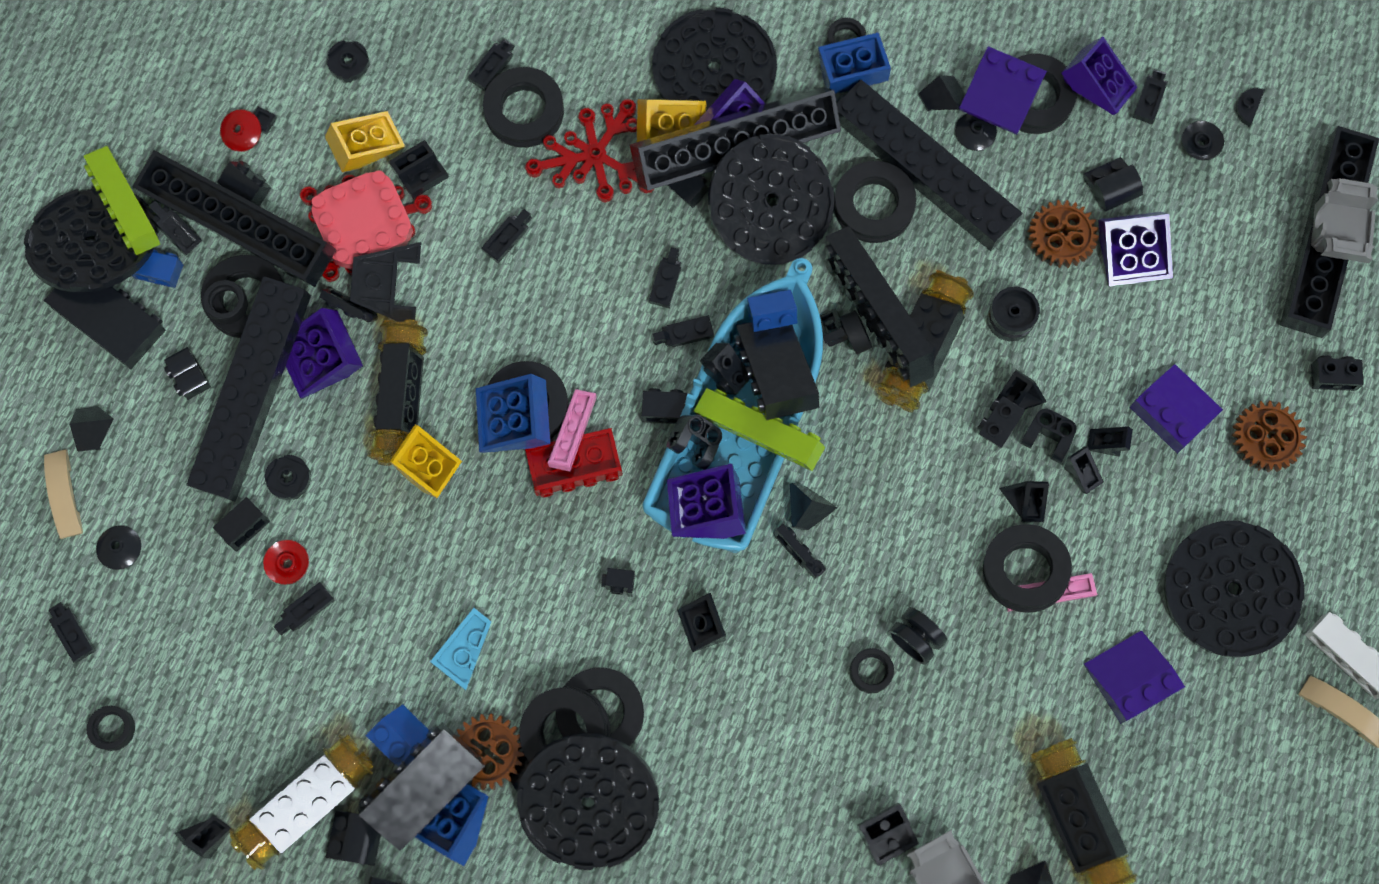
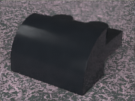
M425 140L388 161L399 182L412 199L449 178L447 171L438 161L435 153Z
M1121 157L1083 174L1084 181L1094 191L1095 200L1105 212L1143 195V185L1138 171L1133 164L1128 166Z
M899 802L857 825L859 834L877 866L886 863L919 844Z
M335 810L325 858L375 866L381 834L364 821L358 813Z

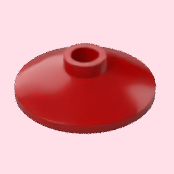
M242 109L232 111L221 123V139L231 150L238 152L248 151L258 143L261 137L260 121L250 111ZM240 126V131L236 133V127Z
M282 540L273 544L267 550L263 560L266 575L273 582L281 585H289L299 581L305 575L309 566L307 551L301 544L292 540ZM287 560H291V566L288 568L284 567V563Z

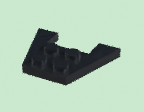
M421 242L353 257L350 302L415 329L416 307L394 305L397 264L398 262L420 264Z

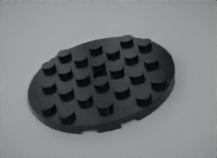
M716 7V10L698 9L677 18L661 34L660 40L653 52L652 72L655 86L663 100L706 101L707 111L735 79L745 81L765 102L775 84L777 58L769 35L752 18L747 15L742 16L734 13L733 10ZM712 62L719 63V70L709 68V64Z
M779 134L751 137L731 148L716 166L708 191L710 218L722 242L741 258L763 265L785 264L809 253L828 230L834 210V189L831 187L828 176L829 172L822 160L810 150V147L801 141ZM769 194H773L776 197L774 206H770L767 203L766 197Z
M94 186L89 190L80 192L78 189H75L49 202L33 218L34 223L30 230L27 229L24 238L25 257L33 273L45 284L68 292H92L120 284L136 273L147 262L154 248L136 255L133 248L128 249L122 239L125 234H119L114 224L117 219H111L106 209L110 207L109 204L104 206L99 196V193L102 191H96ZM134 193L156 235H158L157 226L151 220L154 216L146 208L148 204ZM90 236L95 237V241L86 239Z
M1220 521L1194 531L1175 549L1165 572V600L1174 623L1195 645L1220 656L1247 657L1270 650L1281 643L1289 632L1294 629L1301 615L1300 611L1305 597L1304 580L1295 556L1286 544L1284 545L1274 536L1275 534L1263 527L1244 523L1243 521ZM1231 582L1238 584L1240 588L1237 595H1233L1228 591V586Z
M582 733L565 736L549 743L531 759L520 780L517 792V808L520 823L526 836L549 859L558 864L562 862L574 866V869L593 870L594 868L606 866L610 868L633 857L651 837L658 819L659 791L653 772L635 750L612 737ZM582 799H594L595 804L587 807L583 805Z

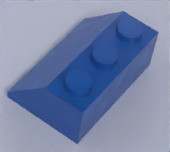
M879 32L818 47L826 88L833 89L835 94L851 90L861 79L869 86L889 81L891 67Z
M402 704L382 718L368 732L366 737L396 764L400 760L404 761L410 755L409 752L416 743L421 744L427 738L426 734L429 729Z

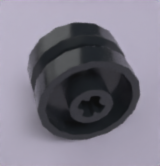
M1007 287L1001 290L994 298L987 314L990 330L999 339L1009 342L1019 341L1027 337L1038 321L1040 314L1039 302L1033 293L1022 287Z
M909 607L901 616L903 623L896 622L888 631V634L911 658L926 665L934 656L932 649L939 650L948 639L944 632L929 617L919 610Z

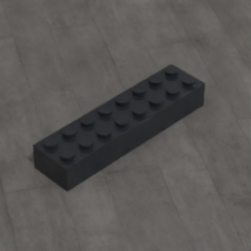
M850 226L827 235V245L824 248L828 256L826 263L829 270H834L839 285L844 286L848 299L851 302H855L859 316H864L869 331L871 333L874 332L877 336L876 339L880 348H885L887 351V357L892 365L895 364L898 368L897 371L901 380H906L911 388L934 377L933 349Z

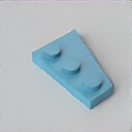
M473 608L430 661L464 690L467 689L491 621Z

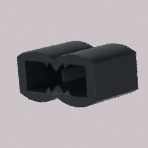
M188 347L164 359L167 365L164 367V370L170 379L174 377L177 384L173 386L180 397L184 395L189 400L211 388L195 356Z

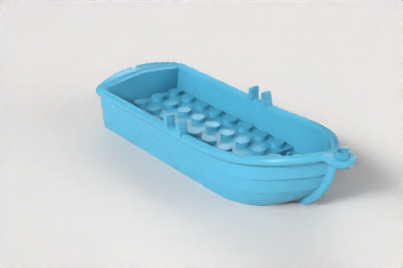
M804 258L794 260L786 277L762 286L742 300L721 324L709 350L715 343H729L740 358L739 351H741V348H736L734 335H737V325L751 322L748 314L747 298L791 290L797 307L798 323L793 324V328L816 383L822 361L823 332L817 305L807 286L812 274L811 263ZM703 365L697 378H694L693 388L690 394L687 395L680 417L683 415H697L694 409L706 388L712 391L717 389L715 381L705 373ZM752 379L736 395L727 394L729 399L733 400L736 397L745 402V406L749 408L755 406L758 408L757 399L759 398L757 395H753L751 388ZM803 412L779 418L787 426L790 423L798 426ZM718 427L722 432V440L711 465L707 469L733 464L740 480L746 534L725 539L693 538L692 542L738 553L746 549L750 543L784 458ZM689 440L683 452L679 454L666 448L643 501L644 512L653 521H656L669 531H671L667 479L703 471L692 464V458L698 445Z

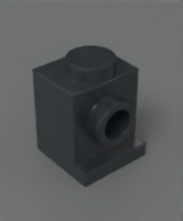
M608 568L607 574L602 575L601 587L610 590L611 594L623 595V592H627L628 597H632L635 571Z

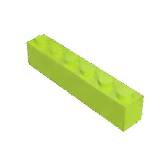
M108 146L84 155L83 157L87 163L84 165V168L89 177L94 176L91 181L96 191H102L99 193V196L104 206L109 204L110 207L106 209L111 219H117L114 224L119 234H125L122 239L128 249L133 248L135 254L138 255L160 245L152 225Z
M706 388L694 409L697 415L702 416L709 422L813 471L825 449V446L820 442L821 438L811 432L808 434L802 433L801 428L792 423L787 426L782 423L783 420L780 418L766 420L764 412H759L757 407L752 406L749 408L745 406V402L736 397L733 400L727 398V394L719 389L712 391Z

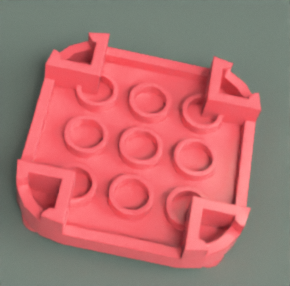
M382 171L365 173L326 189L312 199L311 209L313 218L323 241L336 249L332 260L336 265L353 270V257L405 246L411 240L413 229L410 219L393 182Z

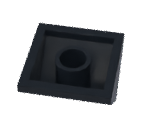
M711 593L677 610L692 652L726 641V634Z

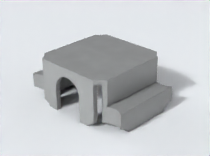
M1341 178L1330 179L1327 183L1329 185L1328 193H1325L1315 204L1311 246L1316 251L1323 252L1322 256L1370 263L1373 260L1371 252L1375 247L1373 246L1375 211H1370V209L1379 200L1376 193L1379 187L1371 183Z
M952 830L906 855L913 864L908 874L913 884H985L964 845H958L960 842L953 837Z

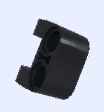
M1042 409L1031 422L1020 444L1031 449L1040 433L1058 442L1050 459L1061 464L1072 444L1077 430L1076 424L1050 409ZM1039 418H1046L1049 421V425L1042 424ZM1060 428H1066L1069 431V435L1062 434Z
M683 415L677 420L668 438L667 448L679 454L683 452L689 440L698 445L692 458V464L701 470H705L711 465L722 440V432L716 425L700 415Z

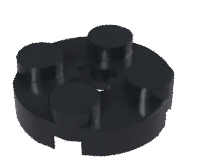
M340 41L334 44L328 51L327 66L335 78L351 83L353 80L361 78L370 67L369 55L365 47L357 41ZM346 57L348 59L353 58L350 64H345L344 59Z
M284 455V457L274 459L268 465L264 477L269 491L275 497L282 500H295L308 489L311 482V471L301 458L294 455ZM289 472H292V481L285 483V479L282 478L283 475H288Z

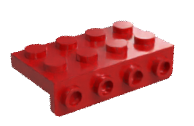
M612 428L583 434L570 471L552 468L548 465L556 441L550 442L548 445L525 449L535 494L542 498L552 496L553 492L561 490L562 492H571L576 489L575 487L582 485L584 487H592L597 485V482L603 480L613 482L618 480L620 476H623Z

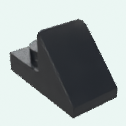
M837 309L820 315L825 344L827 343L829 347H832L848 339Z
M1128 426L1090 429L1087 447L1092 452L1119 457L1121 451L1130 450L1133 429Z
M1084 446L1067 458L1064 469L1074 474L1081 492L1088 494L1104 483L1087 446Z

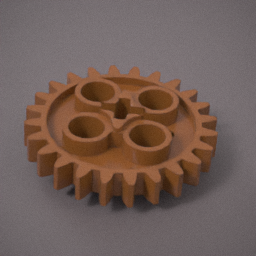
M1057 200L1055 206L1051 202L1048 203L1047 208L1041 206L1040 212L1036 211L1033 216L1034 218L1031 219L1029 223L1031 226L1028 229V232L1031 233L1028 240L1034 241L1030 247L1038 249L1035 255H1044L1041 260L1042 262L1047 258L1050 259V266L1054 261L1057 262L1058 268L1061 267L1062 263H1065L1066 267L1069 268L1071 262L1075 266H1078L1080 260L1085 262L1087 256L1092 255V249L1096 248L1097 243L1095 242L1099 238L1095 234L1099 228L1092 227L1096 219L1089 220L1091 212L1084 214V206L1077 209V202L1073 206H1069L1068 200H1066L1064 205L1061 204L1060 200ZM1068 220L1074 221L1076 225H1070ZM1046 223H1053L1055 228L1049 227ZM1071 240L1078 241L1080 245H1074ZM1055 242L1059 247L1054 248L1050 243Z
M1260 401L1257 407L1251 404L1248 407L1249 410L1245 408L1241 412L1242 415L1236 418L1239 423H1235L1233 428L1238 431H1235L1232 437L1238 438V440L1233 445L1240 446V449L1236 452L1237 454H1245L1242 461L1248 458L1251 460L1249 463L1250 467L1256 463L1258 464L1257 468L1259 471L1265 466L1267 472H1270L1273 467L1278 472L1282 467L1287 469L1290 463L1294 464L1297 462L1296 457L1302 456L1303 453L1300 450H1303L1306 445L1301 442L1307 439V436L1301 435V433L1305 430V427L1298 426L1302 420H1295L1296 412L1289 414L1288 406L1282 410L1280 409V402L1273 407L1271 401H1268L1266 405ZM1265 417L1271 419L1273 425L1267 424ZM1249 432H1254L1257 435V439H1253ZM1281 433L1285 434L1289 441L1283 440ZM1266 447L1273 451V456L1266 452Z
M490 713L488 720H486L483 714H480V721L471 717V725L463 722L465 730L457 729L456 731L460 735L459 738L471 749H475L484 762V767L471 779L473 780L472 787L476 789L479 783L481 784V790H486L487 784H489L492 790H495L496 783L504 787L503 780L506 779L512 782L510 774L518 775L519 772L515 767L524 765L518 761L520 757H525V754L520 752L522 747L518 743L520 740L519 734L515 735L518 728L516 726L509 728L511 725L510 720L503 724V717L500 715L495 721L492 713ZM483 730H490V738L485 742L481 741V732ZM475 739L484 747L490 748L492 753L504 760V764L501 765L492 757L485 756V752L472 744L471 740ZM503 743H508V753L500 755L498 751L499 746ZM489 762L495 764V771L492 774L485 773V766Z

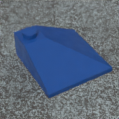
M466 784L415 838L447 858L465 866L476 847L489 796Z

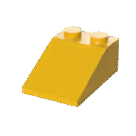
M638 99L637 142L693 126L706 112V101Z
M388 111L331 123L325 135V139L342 172L360 169L405 148Z
M416 424L390 460V463L409 482L422 492L435 498L439 497L462 462Z

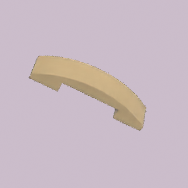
M67 449L44 455L46 488L60 539L83 534L80 513L76 510L69 473L71 466Z
M1309 676L1298 695L1315 707H1321L1357 731L1359 733L1358 736L1378 749L1379 718L1348 695L1313 676Z

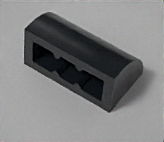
M246 497L212 528L237 552L270 521Z

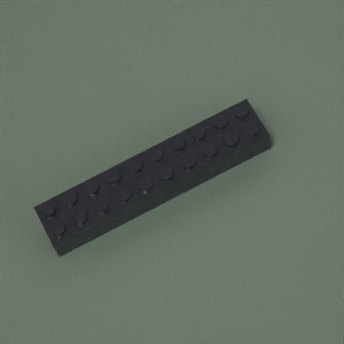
M862 79L837 103L840 126L883 162L900 168L910 178L916 190L990 252L1018 224L1023 214L1018 208Z
M821 87L629 145L638 186L648 191L714 171L719 161L731 148L751 137L779 134L805 143L841 132L835 92L833 89Z
M1337 126L1329 136L1281 317V326L1319 338H1323L1331 330L1349 260L1322 256L1323 252H1318L1311 246L1315 204L1325 193H1328L1329 185L1327 183L1330 179L1341 178L1365 183L1369 182L1379 138L1341 126Z
M153 150L132 186L147 197L167 206L169 209L313 287H316L336 252L334 247L322 239Z
M263 276L187 481V486L236 502L311 295L305 289Z

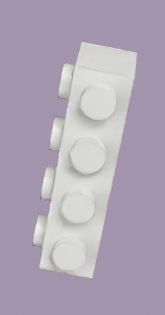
M1329 612L1321 616L1305 636L1375 700L1379 699V653L1373 647L1367 646L1361 641L1360 635L1353 630H1349L1343 624V620L1336 614Z

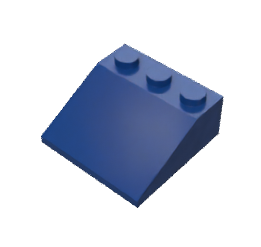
M528 374L476 388L480 453L530 449L550 444L545 379Z

